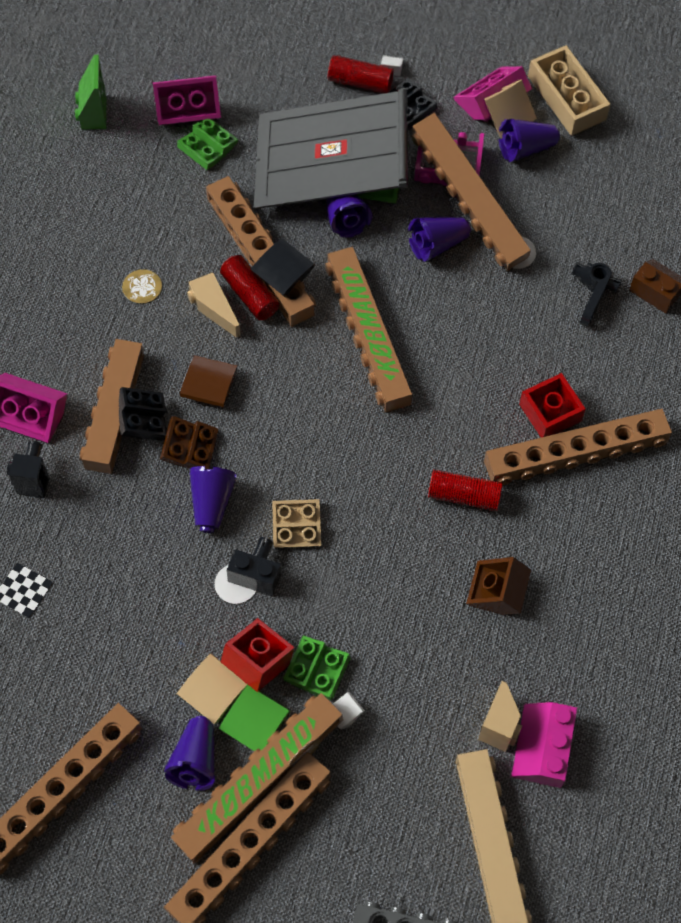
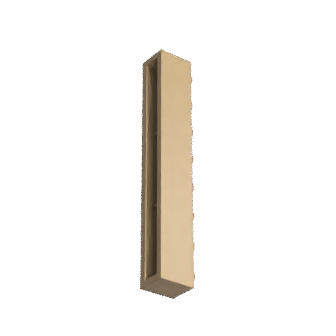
M487 749L459 754L456 758V766L491 922L532 923L530 911L525 910L523 900L526 899L523 883L519 884L516 873H520L517 857H512L510 849L514 847L512 834L510 831H506L504 823L508 821L505 806H500L499 797L502 796L500 783L495 781L493 772L496 771L493 756L489 757Z

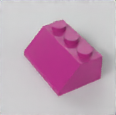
M523 66L500 67L454 96V99L474 120L488 121L492 117L484 100L485 98L502 91L503 87L520 79L524 84L526 92L530 91L532 87Z
M216 75L153 83L158 125L221 118Z
M3 373L0 375V427L49 443L64 414L68 393Z
M554 702L524 704L520 724L522 728L518 735L511 774L512 778L557 788L562 787L566 778L577 707Z

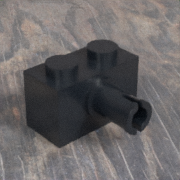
M29 441L26 454L14 453L13 460L9 461L7 465V475H9L11 485L14 486L18 495L45 498L50 477L43 458L40 457L41 449L43 448L40 442Z
M260 537L254 554L235 549L227 567V581L273 596L281 577V564L267 559L274 544L273 541L267 538L265 543V537Z

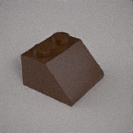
M652 259L646 261L634 275L629 291L666 314L681 295V276Z
M515 557L477 561L466 604L501 615L521 614L531 569Z

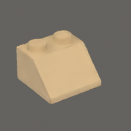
M501 682L478 740L504 752L507 751L509 745L514 747L522 725L518 724L521 715L506 682Z

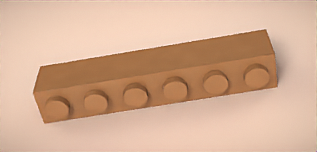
M115 339L114 346L109 349L108 360L110 361L108 366L104 367L102 376L104 382L97 391L98 403L92 409V425L87 427L85 436L87 440L86 446L82 447L80 451V460H82L85 470L108 474L113 472L122 439L119 424V391L121 387L133 389L136 387L144 358L142 343Z

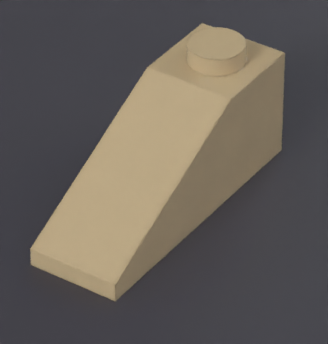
M214 273L188 282L190 291L187 292L190 303H195L198 311L236 338L240 337V325Z

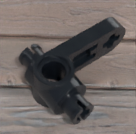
M576 262L571 275L581 278L580 283L585 284L593 292L580 320V324L588 327L606 289L617 293L622 280L612 277L613 272L604 263L592 264L588 262L585 266Z

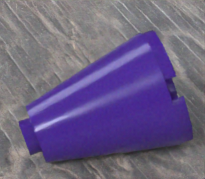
M505 119L499 128V132H502V139H499L500 151L503 158L510 160L509 162H515L551 148L560 139L559 130L555 125Z
M357 194L326 199L330 227L340 237L356 236L363 232L362 228L366 224L369 226L371 223V209Z
M415 218L408 227V232L412 231V238H409V243L416 258L423 259V262H426L467 239L471 232V226L464 218Z
M205 466L192 467L189 474L195 526L200 528V532L214 533V530L220 527L237 474L234 471L219 467H213V470H205Z
M197 716L189 720L165 766V778L171 784L183 789H187L188 785L196 786L195 790L198 791L206 790L213 786L215 780L214 725L207 717Z

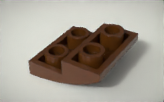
M194 355L183 381L180 397L224 407L230 394L231 384L237 374L238 365Z
M173 416L169 422L160 460L186 468L205 466V470H208L219 429L200 421L194 424Z

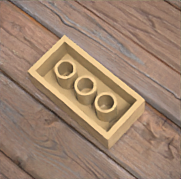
M566 45L531 60L528 78L571 136L607 120L611 104Z

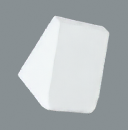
M383 56L381 66L393 68L394 76L401 75L403 58Z
M347 692L333 703L343 715V721L338 725L339 729L350 727L364 712V709L350 692Z

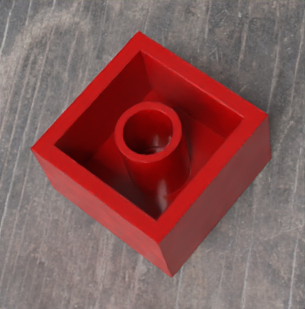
M562 373L522 391L519 403L541 438L555 435L582 422L586 410Z
M257 618L225 643L221 663L258 692L290 665L295 647Z

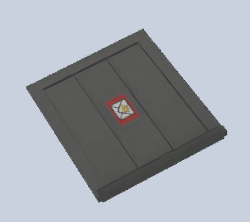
M406 88L398 89L397 92L259 114L254 209L408 186Z

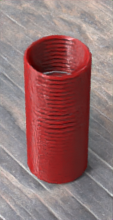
M339 55L332 56L328 69L329 81L352 85V87L368 89L382 94L390 91L394 76V69L391 67L371 64L356 59L353 60Z
M232 256L223 263L220 268V274L257 320L268 319L278 310L280 302L261 278L251 270V266L243 256Z
M434 469L428 498L440 499V501H449L461 505L466 504L467 506L469 504L472 507L498 511L503 483Z

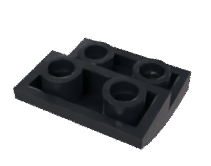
M406 79L388 93L406 88L408 130H410L413 125L437 110L438 106L436 101L423 94L421 86L410 79Z
M281 238L251 267V270L286 297L298 281L302 282L315 267V264Z
M121 387L119 391L121 436L163 441L166 437L163 416L167 412L163 393Z

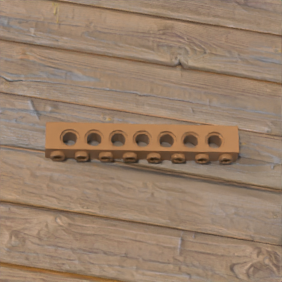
M227 176L206 186L207 199L252 267L274 245L269 230H264L259 215L252 212L249 200L242 197L239 185L236 182L233 183L230 177ZM261 278L280 302L279 309L291 327L314 316V306H316L313 296L307 294L304 290L303 282L298 281L288 295L284 297Z
M658 409L488 450L485 454L484 463L491 481L502 482L503 485H507L513 480H527L541 473L551 474L562 468L572 469L586 462L593 464L603 458H617L623 453L631 451L632 453H638L652 446L658 448L668 443L672 431L663 409ZM640 431H645L648 435H644ZM618 436H623L627 440H621ZM600 441L603 442L605 445L601 446L598 445L596 442ZM574 447H580L583 451H577ZM552 452H558L561 456H554ZM535 457V458H537L539 461H538V462H533V461H531L529 458ZM507 463H514L517 467H510Z
M117 703L0 818V842H6L7 844L6 849L0 853V875L8 868V862L15 855L20 856L29 846L27 843L31 839L42 835L48 827L47 824L54 817L58 818L67 808L66 805L73 798L77 799L84 793L85 786L91 780L95 781L104 772L103 768L110 761L114 762L121 756L122 749L128 743L132 744L140 737V731L142 730L140 722L120 703ZM111 732H120V736L116 740L108 739V735ZM93 750H102L98 758L92 759L89 757ZM77 767L83 768L80 776H71L73 769ZM64 786V791L61 795H52L55 787ZM37 805H45L43 813L39 815L33 814V810ZM25 823V830L20 834H15L14 829L16 825Z
M307 751L164 906L166 912L178 923H204L206 921L204 916L211 908L216 910L225 899L223 895L229 889L234 890L243 880L241 875L247 869L251 871L259 863L261 853L265 849L269 851L275 846L279 840L277 836L282 830L288 831L296 822L294 817L300 811L304 813L312 805L313 796L317 792L321 794L331 783L329 781L330 771ZM301 780H306L311 786L307 790H300L297 787V783ZM284 799H290L294 804L290 809H282L279 806L280 802ZM272 818L276 821V824L273 828L267 829L262 826L263 820ZM255 837L258 840V844L254 848H247L244 845L247 838ZM232 856L240 859V864L235 868H230L226 865V861ZM213 876L222 878V883L217 888H212L208 885L209 879ZM194 896L204 898L202 906L198 908L191 907L190 900Z

